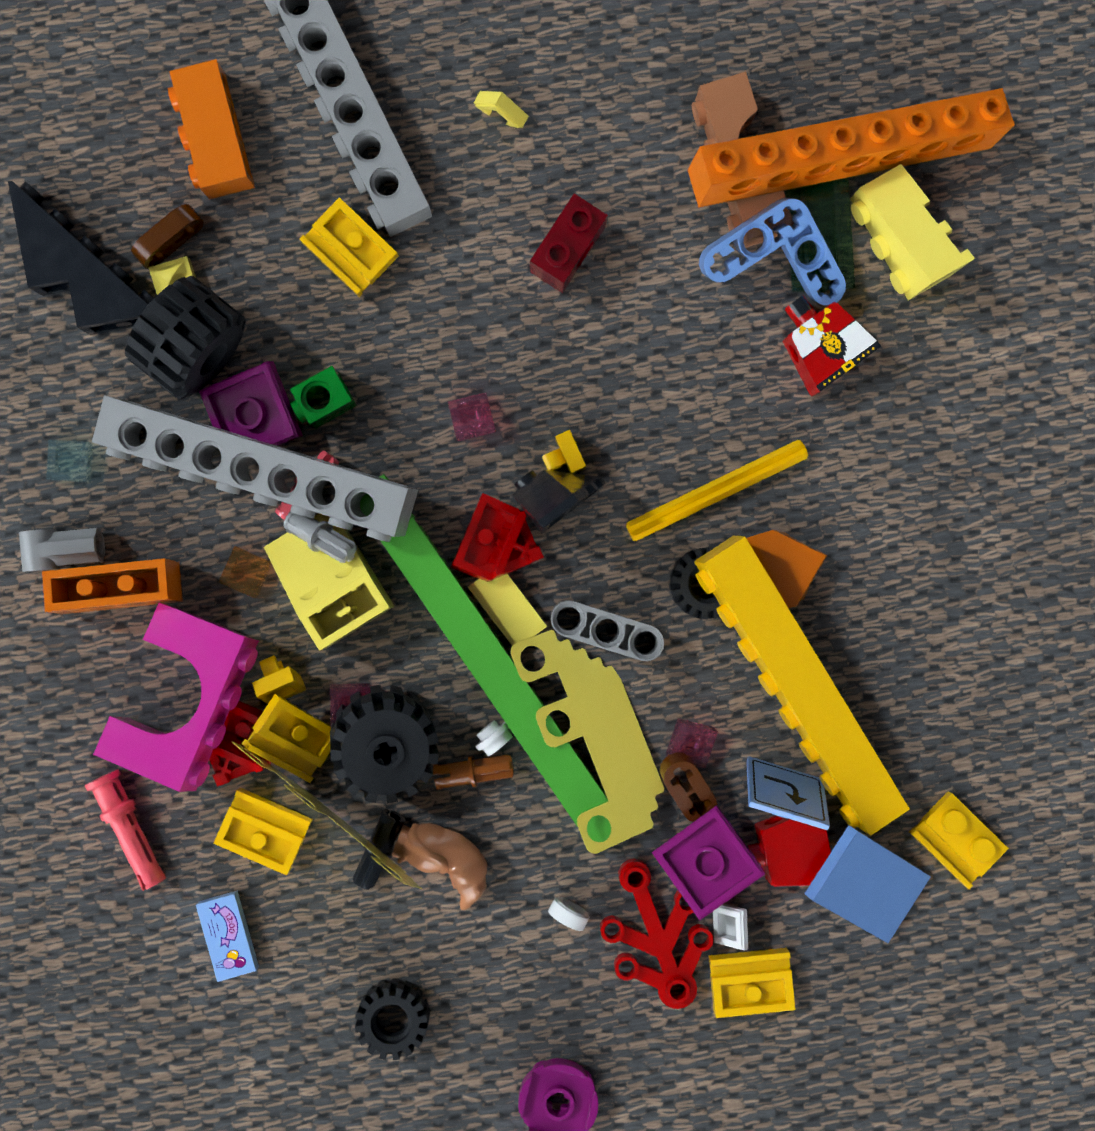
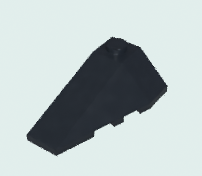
M532 470L514 484L518 491L512 495L541 534H543L606 483L598 476L543 470L536 475Z

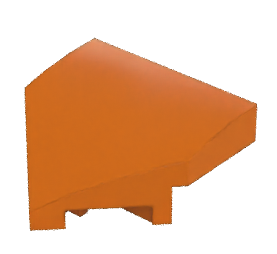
M775 529L747 537L746 539L788 608L798 606L801 600L805 598L806 592L827 555L790 537L787 533L779 532Z

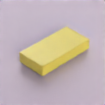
M508 574L489 582L478 579L468 587L511 645L533 637L547 627Z

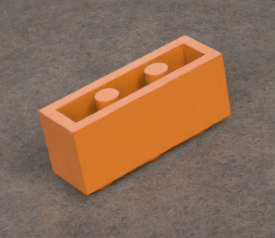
M217 59L169 71L173 87L168 88V94L174 111L181 114L183 125L178 126V133L186 151L190 150L193 164L188 165V171L194 188H200L209 200L255 188L227 77Z
M166 558L42 571L45 612L72 614L156 605L159 602L164 604L183 602L180 562Z

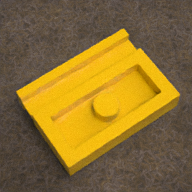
M340 197L312 225L313 228L305 236L302 235L299 238L302 244L359 298L363 291L370 284L372 285L399 257L398 253Z
M274 694L252 727L254 731L248 740L244 739L242 745L247 750L311 783L313 780L312 774L317 767L321 768L331 752V725Z
M240 787L236 790L233 802L225 815L213 844L287 876L313 819Z
M949 791L909 831L967 889H970L978 876L982 877L1009 849Z
M787 948L708 955L713 1009L716 1018L796 1010L792 970L790 969V952Z

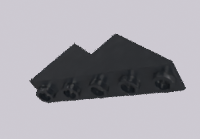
M8 181L28 288L42 296L70 291L77 328L89 335L133 327L140 314L154 297L145 289L138 294L129 285L134 279L118 264L114 262L110 267L100 259L104 252L87 236L84 235L79 240L72 234L70 230L75 225L56 208L49 213L41 205L45 198L25 181L19 187L13 181Z

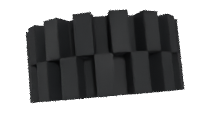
M711 547L698 548L685 553L683 557L677 560L674 569L670 573L669 589L672 592L674 602L677 603L684 613L700 619L720 618L716 608L721 605L716 597L702 599L695 595L691 588L692 576L699 570L694 561L712 550L713 548Z
M393 978L391 983H386L385 979L380 981L377 987L372 986L367 991V994L363 996L355 1017L357 1019L355 1032H360L358 1041L361 1046L365 1043L369 1045L367 1052L371 1055L377 1050L381 1052L379 1059L386 1060L387 1054H392L393 1060H400L401 1053H405L407 1057L413 1053L415 1046L419 1048L422 1044L430 1018V1012H428L429 1004L427 999L423 1000V992L419 988L416 990L411 988L413 983L406 980L405 984H401L397 978ZM393 1004L405 1010L408 1016V1024L404 1029L398 1032H389L380 1026L378 1012L384 1006Z

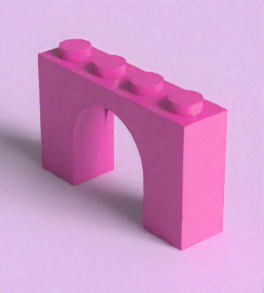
M159 602L143 640L184 657L194 666L201 682V699L198 709L186 725L167 734L128 717L109 716L93 755L178 792L196 791L197 787L201 786L208 776L210 770L208 761L213 749L217 748L224 738L226 732L224 723L228 713L236 707L242 694L240 685L244 675L252 669L258 655L256 647L259 641L177 607Z

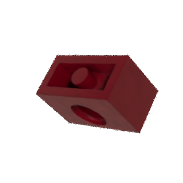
M574 193L531 258L530 273L563 293L604 231L608 215Z

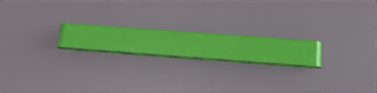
M385 474L379 476L380 478L389 480ZM365 494L360 501V509L366 516L370 515L374 509V501L369 494ZM411 513L405 536H392L390 542L381 541V543L577 825V818L581 813L608 802L604 790L595 782L593 774L579 754L575 753L570 742L558 747H550L545 743L536 720V712L539 708L545 706L533 687L531 688L527 682L520 678L512 657L506 653L502 642L490 625L484 621L482 613L466 590L462 589L453 571L444 558L440 557L437 548L422 526H419L415 521L413 513ZM548 715L546 718L547 730L554 736L560 737L565 735L557 722L553 721L551 716ZM600 815L592 817L587 825L589 837L595 842L606 841L611 834V825L608 819Z

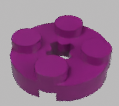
M555 1058L537 1062L521 1083L518 1099L519 1113L524 1123L529 1127V1131H588L594 1124L598 1113V1094L592 1075L581 1065L568 1059ZM556 1093H563L564 1098L570 1100L569 1103L561 1104L559 1110L553 1109L552 1101L548 1100V1098Z

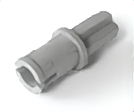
M289 512L283 525L286 529L285 531L307 542L308 547L312 551H322L340 563L351 562L354 559V553L357 550L355 542L334 531L333 526L328 524L327 521L319 522L314 518Z

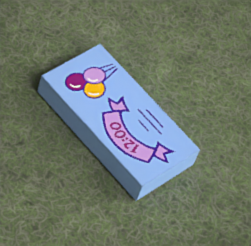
M238 890L199 901L196 904L217 982L256 971L259 965Z

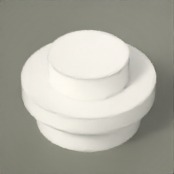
M494 720L477 733V737L480 739L475 745L477 750H483L487 756H490L503 747L513 737L508 731V725L505 722L499 725Z

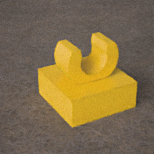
M570 430L555 436L559 449L542 456L547 470L554 471L564 465H567L570 473L574 474L586 469V464Z
M275 655L259 661L265 677L252 682L256 697L268 704L274 694L287 699L306 690L301 675L289 666L284 668L282 661H277Z

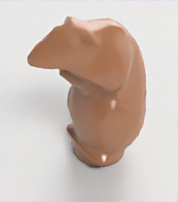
M414 823L411 827L403 825L392 856L399 858L397 863L401 864L407 861L410 865L425 873H448L453 888L457 889L460 894V909L466 910L470 908L483 895L487 887V861L480 850L460 833L445 829L438 824Z

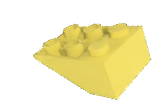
M319 513L314 517L319 522H328L330 518ZM333 526L334 531L355 542L347 529ZM288 532L264 547L297 616L319 651L332 646L394 607L393 602L358 546L354 553V559L351 562L346 561L345 563H340L322 551H312L308 547L307 542Z

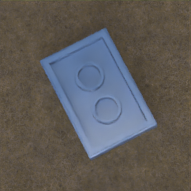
M848 825L806 890L805 895L817 904L889 943L931 876Z

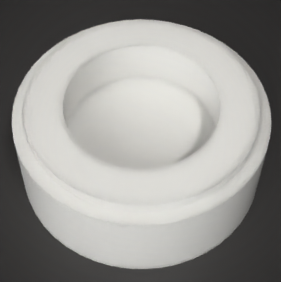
M563 897L554 898L548 910L554 919L577 931H583L590 919L585 909Z

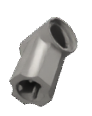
M101 528L58 532L57 529H41L19 532L22 572L59 570L61 566L104 562L105 542Z

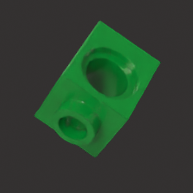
M333 366L326 368L290 389L295 398L290 405L302 424L308 421L316 429L357 406L339 372ZM320 390L329 391L330 401L328 405L323 409H314L312 407L313 395Z

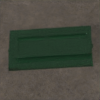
M843 178L785 190L786 198L800 200L806 205L844 276L846 289H854L855 275L849 179ZM790 210L792 217L797 214L796 210ZM808 240L799 246L797 256L801 263H809L815 258L817 248L814 242ZM790 265L792 292H805ZM818 269L807 272V276L813 273L819 277L822 287L817 291L825 292L829 290V285L833 283V280L823 278Z

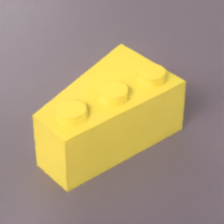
M902 164L861 186L850 198L853 203L851 204V212L854 219L861 226L865 224L872 236L870 244L874 254L880 260L885 259L892 272L890 273V281L894 289L899 294L904 293L907 300L949 278L975 259L968 249L960 253L947 235L951 234L953 229L946 220L938 224L925 208L930 204V200Z

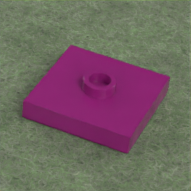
M266 361L199 390L214 427L276 446H281L303 436L274 361Z
M718 805L652 852L699 920L766 874L764 868Z

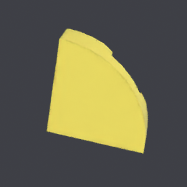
M480 91L474 101L475 106L488 116H490L492 110L497 111L507 120L506 125L511 127L523 128L529 117L503 92Z

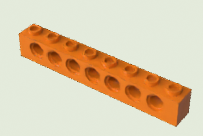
M1003 88L700 146L688 168V174L699 208L893 169L900 164L908 166L991 149L1015 124Z

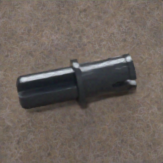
M383 809L374 832L368 841L391 859L393 857L392 848L406 820L402 815L392 810L389 816L390 811ZM363 846L366 850L353 876V882L357 886L369 890L375 886L383 867L372 859L371 856L378 857Z

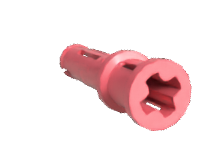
M116 769L84 786L87 791L93 792L102 811L100 814L102 822L104 821L105 824L110 823L141 889L144 891L165 880L166 876L159 866L133 812L136 809V803L134 799L128 798L119 780L121 773L119 769Z

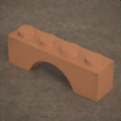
M746 72L700 85L695 99L696 102L692 103L695 123L698 127L704 126L707 140H704V146L738 139L740 133L752 123L758 111ZM784 191L727 202L731 215L727 217L729 232L775 201L786 198ZM786 207L783 209L785 217L776 224L769 223L768 218L764 220V223L771 230L783 223L790 226L794 224L790 210ZM758 228L750 229L744 236L743 243L745 248L763 243V233ZM772 230L774 238H776L778 234Z

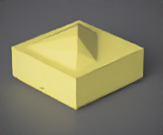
M187 256L149 267L157 295L168 285L173 284L182 277L194 276L196 278L191 260Z

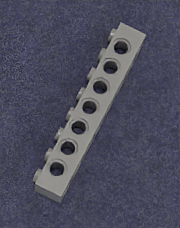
M264 0L271 16L279 13L285 24L278 28L289 52L297 49L302 61L297 63L296 66L307 88L315 85L320 95L314 102L324 123L332 120L338 133L331 137L342 159L350 156L355 169L349 171L359 193L367 191L373 202L367 209L377 230L385 226L389 236L392 237L431 218L432 214L429 204L328 0ZM299 6L308 7L307 11L301 15L292 14L293 10ZM314 42H326L325 47L319 51L309 50ZM341 76L344 78L342 84L337 87L327 86V82L332 77ZM353 111L362 113L359 121L355 123L344 122V118L348 113ZM374 146L380 149L378 156L373 159L361 157L362 152L368 147ZM386 182L398 184L396 192L391 195L385 196L378 192L381 185Z
M106 395L103 397L92 438V443L107 447L105 453L107 455L125 460H130L131 455L143 458V466L166 472L167 466L179 469L178 477L193 482L203 483L204 478L217 481L215 488L224 492L239 495L241 489L254 493L253 500L256 502L277 506L278 501L292 505L290 510L292 513L309 518H314L315 513L330 517L328 521L330 525L347 530H352L353 524L368 529L367 536L385 542H390L392 536H405L418 493L416 488L126 399ZM145 427L147 438L141 444L139 434L141 429ZM181 437L184 442V449L182 454L178 456L175 445ZM218 448L221 453V462L215 468L212 464V454ZM255 459L259 465V473L252 480L248 473V467ZM290 471H293L297 477V485L290 492L286 488L285 478ZM329 482L335 488V498L330 504L326 503L322 496L323 488ZM365 494H369L374 501V509L368 516L364 515L360 509V501Z

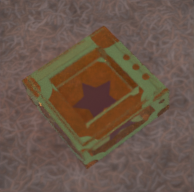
M234 546L219 579V583L252 598H257L272 563L265 558Z

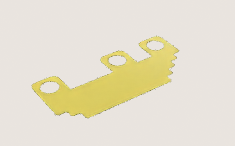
M553 630L513 644L510 651L511 656L523 681L532 682L558 672L567 694L566 698L543 706L536 712V720L545 743L550 747H558L583 736L607 796L608 802L581 813L577 818V826L586 849L590 853L597 854L652 829L654 824L650 814L658 808L655 797L664 792L665 788L622 680L612 665L604 667L599 657L592 660L589 659L586 650L583 648L575 651L570 640L566 639L560 642ZM528 646L538 647L544 653L545 663L539 671H528L521 663V653ZM556 710L564 712L570 720L569 731L560 737L552 735L546 727L547 716ZM597 815L607 818L611 825V834L604 842L593 841L587 832L589 820Z
M232 742L246 755L248 754L244 750L257 758L261 763L248 755L260 766L275 772L292 787L284 784L298 798L300 797L295 792L308 800L313 806L300 798L309 807L327 815L378 858L371 857L396 879L405 885L422 889L406 874V871L307 790L300 787L265 760L247 750L244 746ZM382 864L386 865L388 868L394 871L400 878L391 873Z

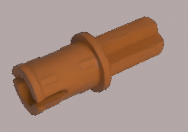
M508 754L474 759L472 755L466 761L440 765L434 764L433 775L450 774V777L434 779L437 790L469 784L476 788L478 783L512 778L514 776L513 760L511 755Z

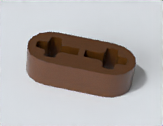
M183 204L178 206L144 233L134 243L131 252L145 269H149V267L160 264L199 232L203 227L204 221L191 205Z
M675 752L663 759L660 765L661 777L669 793L689 821L694 822L718 805L711 788L689 755ZM680 767L684 771L688 779L686 782L681 783L678 776L674 775L673 771L676 768ZM696 792L704 805L697 808L690 798L691 794Z

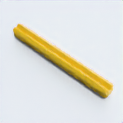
M801 440L789 443L626 523L627 531L633 541H638L807 459V449Z

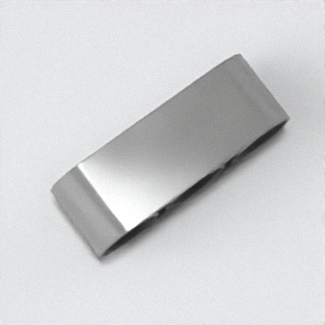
M571 600L559 602L551 612L550 620L555 631L570 639L640 661L654 660L664 649L663 635L657 628L649 624ZM565 607H573L579 612V623L572 629H564L557 622L559 611ZM604 619L613 620L617 626L615 637L609 641L598 639L595 633L597 624ZM643 631L651 632L655 640L653 648L649 652L639 653L634 647L636 635Z

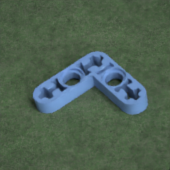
M781 198L708 245L702 251L699 258L701 272L707 278L716 282H725L781 247L804 291L812 301L821 305H830L832 302L837 303L843 297L846 289L844 276L808 208L802 201L794 198ZM785 207L789 210H796L797 214L792 217L794 223L792 226L783 223L772 229L778 234L774 238L772 230L764 223V220L768 218L769 223L776 224L785 217L783 212ZM758 228L764 236L763 244L756 251H748L743 243L744 236L750 229ZM811 240L817 248L816 256L809 263H801L797 256L798 248L803 242ZM733 241L735 249L743 256V259L739 261V257L733 255L724 261L725 270L723 272L711 269L710 266L715 263L713 258L715 253L724 257L735 251L729 246ZM818 269L823 278L833 280V283L829 285L830 293L826 295L822 292H817L822 287V283L816 274L810 273L807 276V272Z

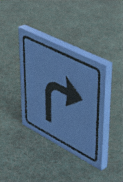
M748 756L746 766L749 807L824 830L829 829L830 822L825 788L819 777Z

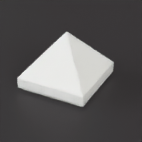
M723 904L714 910V943L744 951L748 950L747 909Z

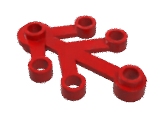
M629 859L620 866L618 873L619 881L626 891L633 893L648 935L623 924L619 917L610 915L605 917L600 923L601 936L606 942L616 943L621 941L657 957L662 972L638 963L635 956L631 953H621L614 960L615 973L622 980L628 981L635 978L657 988L659 998L666 1006L673 1009L685 1008L696 997L697 984L692 974L702 952L709 950L713 945V935L710 929L703 924L692 926L688 932L689 944L677 966L672 950L688 915L694 912L690 906L683 907L679 904L682 895L677 890L674 895L675 905L663 929L647 888L651 881L649 868L642 860ZM634 871L640 872L643 875L642 880L637 884H632L628 881L629 874ZM608 924H617L620 927L618 933L615 935L607 934L605 927ZM699 932L707 934V940L702 944L694 942V936ZM623 961H630L634 964L629 972L621 971L619 965ZM675 984H682L685 987L684 991L679 995H674L670 992Z

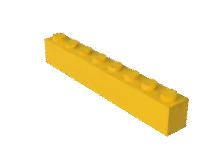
M734 535L696 559L694 563L699 572L695 575L698 582L707 594L713 592L721 605L716 608L720 618L728 628L734 627L741 638L737 642L739 649L750 663L756 662L762 672L758 676L761 685L770 696L776 695L782 705V708L778 710L780 716L791 730L796 728L803 739L799 742L802 752L811 763L817 762L823 774L819 776V779L831 796L837 795L843 805L839 808V812L846 823L853 828L858 827L871 836L910 810L746 537Z

